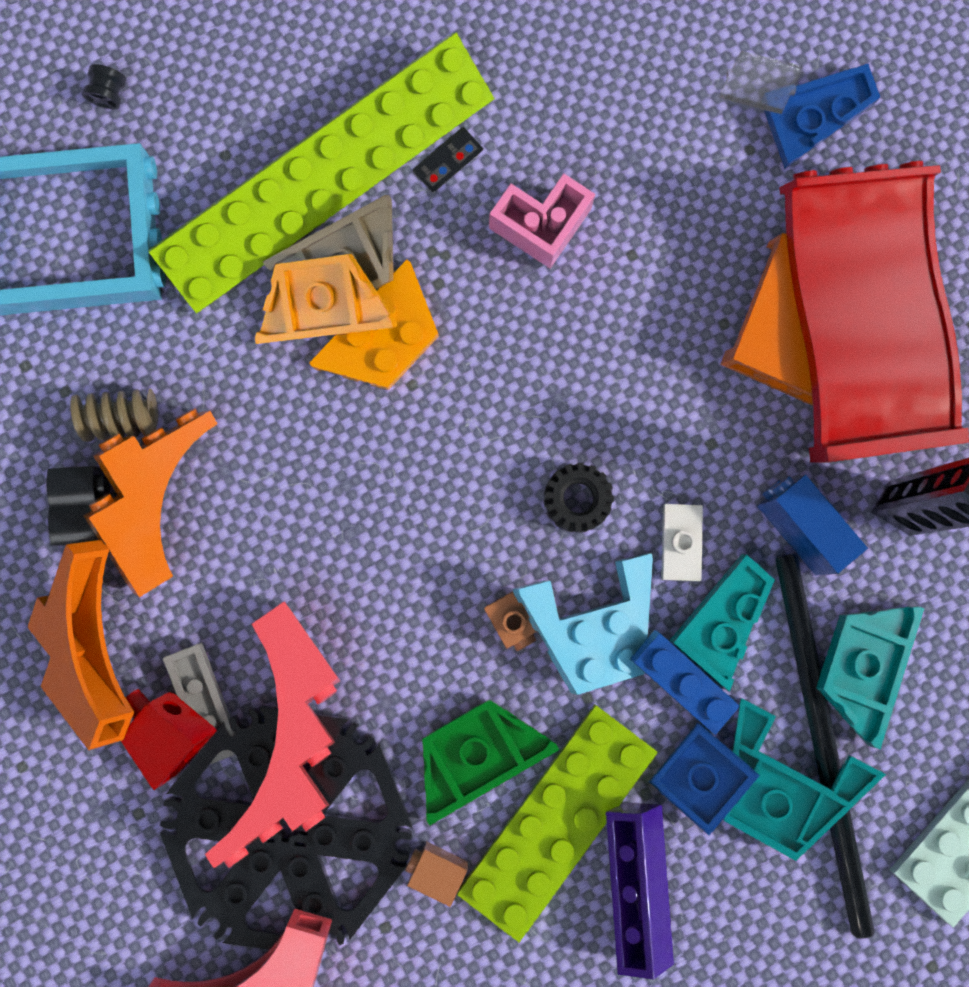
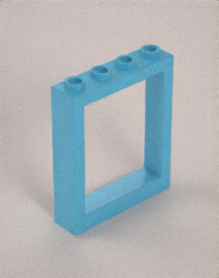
M140 143L0 157V179L127 167L135 268L134 277L0 290V316L162 300L161 287L166 286V276L148 252L151 247L163 240L160 229L156 228L155 215L160 214L159 198L157 193L153 192L152 179H157V166L154 157L149 156Z

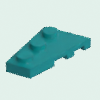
M741 554L669 641L723 689L730 692L735 680L732 678L739 659L743 660L748 647L746 642L754 623H757L775 579L748 555Z

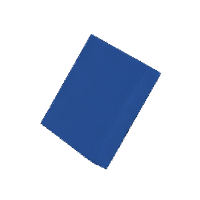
M697 723L648 782L710 836L760 775L700 723Z

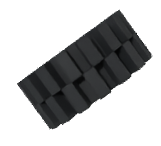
M577 463L575 465H565L553 474L545 488L543 502L548 517L555 522L557 527L572 533H582L594 529L605 521L612 510L611 505L614 502V495L611 492L613 489L611 482L608 483L606 480L607 476L603 471L600 473L596 470L597 467L593 465L586 466L584 463ZM583 484L590 489L593 502L587 511L576 513L566 507L564 492L570 485Z

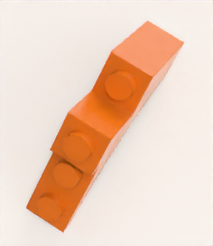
M196 408L182 414L175 419L178 425L165 432L161 427L141 438L144 442L142 446L139 445L135 436L122 438L121 434L118 433L100 443L99 447L102 451L93 455L117 493V496L112 498L109 493L100 497L89 505L92 511L83 516L98 540H102L110 549L109 557L132 593L139 598L173 577L167 564L161 541L160 520L163 497L168 481L184 453L205 432L218 424L211 411L198 413Z
M102 540L65 545L48 596L37 597L27 626L50 656L40 687L88 750L122 741L134 714V710L126 700L115 677L104 638L101 593L105 564L110 549Z

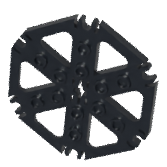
M260 706L264 715V722H261V714L256 707L250 709L249 714L252 722L247 727L241 725L238 716L234 715L230 718L229 724L235 734L231 736L228 733L223 721L216 733L209 739L166 793L181 796L182 799L172 796L164 800L163 804L167 807H174L178 814L176 819L164 818L160 822V826L164 829L176 828V831L170 832L163 829L160 835L191 917L193 919L197 911L205 906L206 909L199 917L197 924L201 927L208 918H216L220 923V927L213 936L215 939L222 937L228 927H230L232 932L225 938L223 943L270 949L283 933L252 929L246 922V914L281 870L295 909L332 919L329 933L335 935L340 946L344 944L345 932L341 925L347 930L350 940L407 867V863H398L392 861V858L397 861L409 859V851L399 850L395 843L399 839L411 840L412 831L405 828L397 829L396 827L407 826L412 828L413 825L382 745L379 741L377 747L368 753L366 750L373 744L375 736L371 733L366 741L357 742L353 737V732L359 726L358 722L352 723L346 730V733H343L341 729L350 717L315 713L335 741V743L328 747L331 754L314 767H311L307 772L329 804V806L322 810L325 818L309 829L308 832H305L302 826H300L298 830L301 831L293 832L289 839L283 838V831H279L271 837L275 841L267 840L262 843L258 837L249 844L247 848L249 854L231 868L215 889L207 891L198 885L186 854L188 841L194 838L220 841L233 829L252 802L199 795L196 791V782L219 752L229 750L237 756L254 800L267 774L276 741L274 733L277 730L278 707ZM363 769L369 770L375 775L388 809L386 817L382 820L326 813L327 809L352 777ZM283 819L279 823L282 825L285 820ZM296 842L306 843V845H300ZM320 855L371 862L377 867V879L354 908L346 910L340 907Z

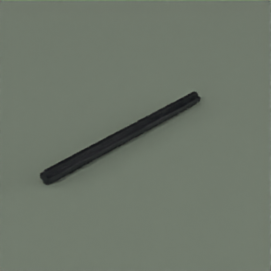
M786 554L776 557L775 562L820 783L830 789L841 765L828 702L816 688L821 668L798 556L796 554ZM849 810L830 828L851 934L857 939H864L874 936L875 930Z

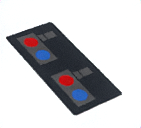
M462 127L413 169V172L434 193L484 149Z

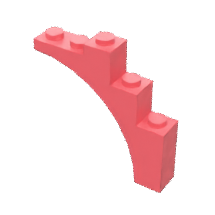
M285 601L252 623L267 652L275 678L278 704L275 747L267 774L251 806L233 829L205 854L213 868L223 863L226 864L228 869L249 854L245 847L259 837L261 842L264 843L281 831L283 827L279 822L283 819L292 831L302 826L305 832L325 818L322 810L329 806L303 765L308 762L311 767H314L331 754L328 747L335 743V741L309 703L315 700L317 704H320L337 692L334 685L340 682V679Z

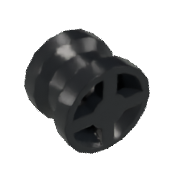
M99 64L90 65L88 70L90 81L88 85L84 86L82 96L90 103L99 107L112 110L118 109L121 104L119 92L126 85V77L111 67Z

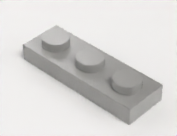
M199 643L164 657L163 661L176 695L213 725L216 730L224 721L226 730L233 736L235 732L229 724L231 716L203 644ZM223 750L217 754L210 764L235 754L232 751Z

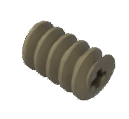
M150 388L147 399L142 398L139 389H134L131 401H128L123 390L117 392L116 402L112 401L109 392L102 393L101 403L97 402L93 393H88L85 405L82 404L79 395L74 394L71 396L70 411L72 422L82 441L91 442L95 437L98 440L104 441L110 435L114 436L118 433L121 434L122 438L125 434L127 436H135L136 438L140 433L146 436L157 429L158 406L155 394Z

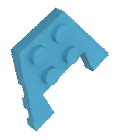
M652 553L615 561L623 596L622 601L566 617H558L551 581L544 580L513 589L514 596L518 603L523 604L530 617L528 619L533 629L539 632L549 649L547 653L572 694L579 695L645 674L630 658L648 638Z

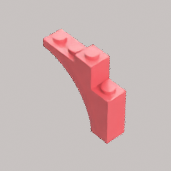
M294 909L285 931L278 941L257 961L244 969L217 979L197 982L171 981L155 977L149 987H314L332 919Z

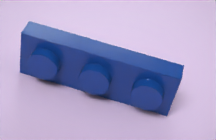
M656 630L651 633L630 658L636 666L714 735L720 731L740 707Z

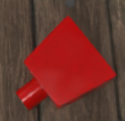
M140 689L134 690L125 697L134 710V714L132 716L133 721L129 724L121 743L153 790L178 776L217 731L213 725L174 693L168 692L151 702Z

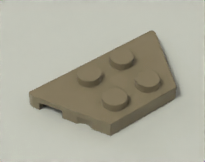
M384 195L268 258L263 261L265 267L270 271H274L275 264L352 254L375 289L393 281L392 199L390 195Z

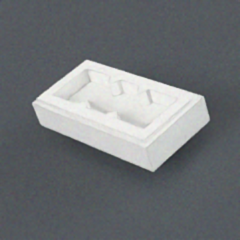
M663 505L661 580L701 581L703 505Z

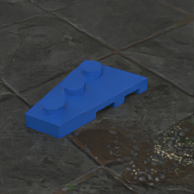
M868 63L763 97L761 104L784 169L879 100L880 94Z

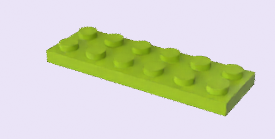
M594 704L465 879L457 895L520 943L606 825V811L618 807L658 752Z

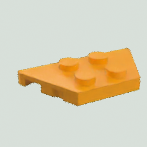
M352 254L275 264L270 281L271 291L266 296L263 311L266 312L261 330L256 332L255 344L393 328L397 324L395 318Z
M406 259L393 273V281L377 290L379 296L395 318L397 326L336 334L309 362L312 368L389 390L430 347L439 335L410 261Z

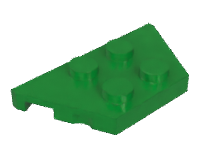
M490 698L422 738L427 823L429 826L557 752L559 750L557 744Z

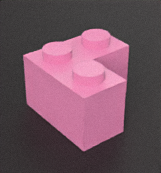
M563 174L542 204L521 189L510 184L489 214V229L551 269L590 212L595 193L566 174Z

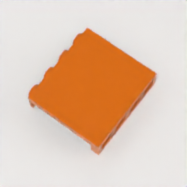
M781 233L769 241L766 246L772 250L736 343L733 348L725 351L720 365L813 406L807 353L794 298L786 233Z

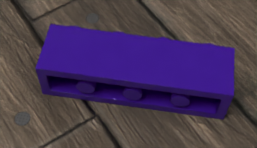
M625 803L606 811L617 975L654 980L674 965L662 804Z

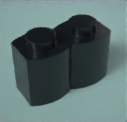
M97 466L48 469L46 488L49 504L48 532L50 544L52 546H65L66 544L98 540L83 515L92 511L89 507L92 502L110 493V482L102 469Z

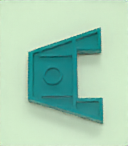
M740 698L733 752L760 776L723 821L797 861L886 774L847 754L831 788L825 787L759 751L776 716Z

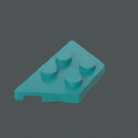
M920 606L839 615L816 688L867 746L881 750L925 609Z

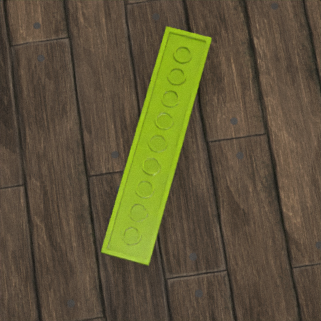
M457 32L451 33L151 247L148 252L197 314L264 266L263 261L289 248L495 98Z

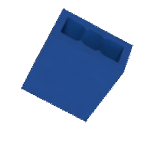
M806 474L792 479L790 475L782 481L779 479L762 493L766 499L758 504L757 507L815 576L839 574L868 549Z

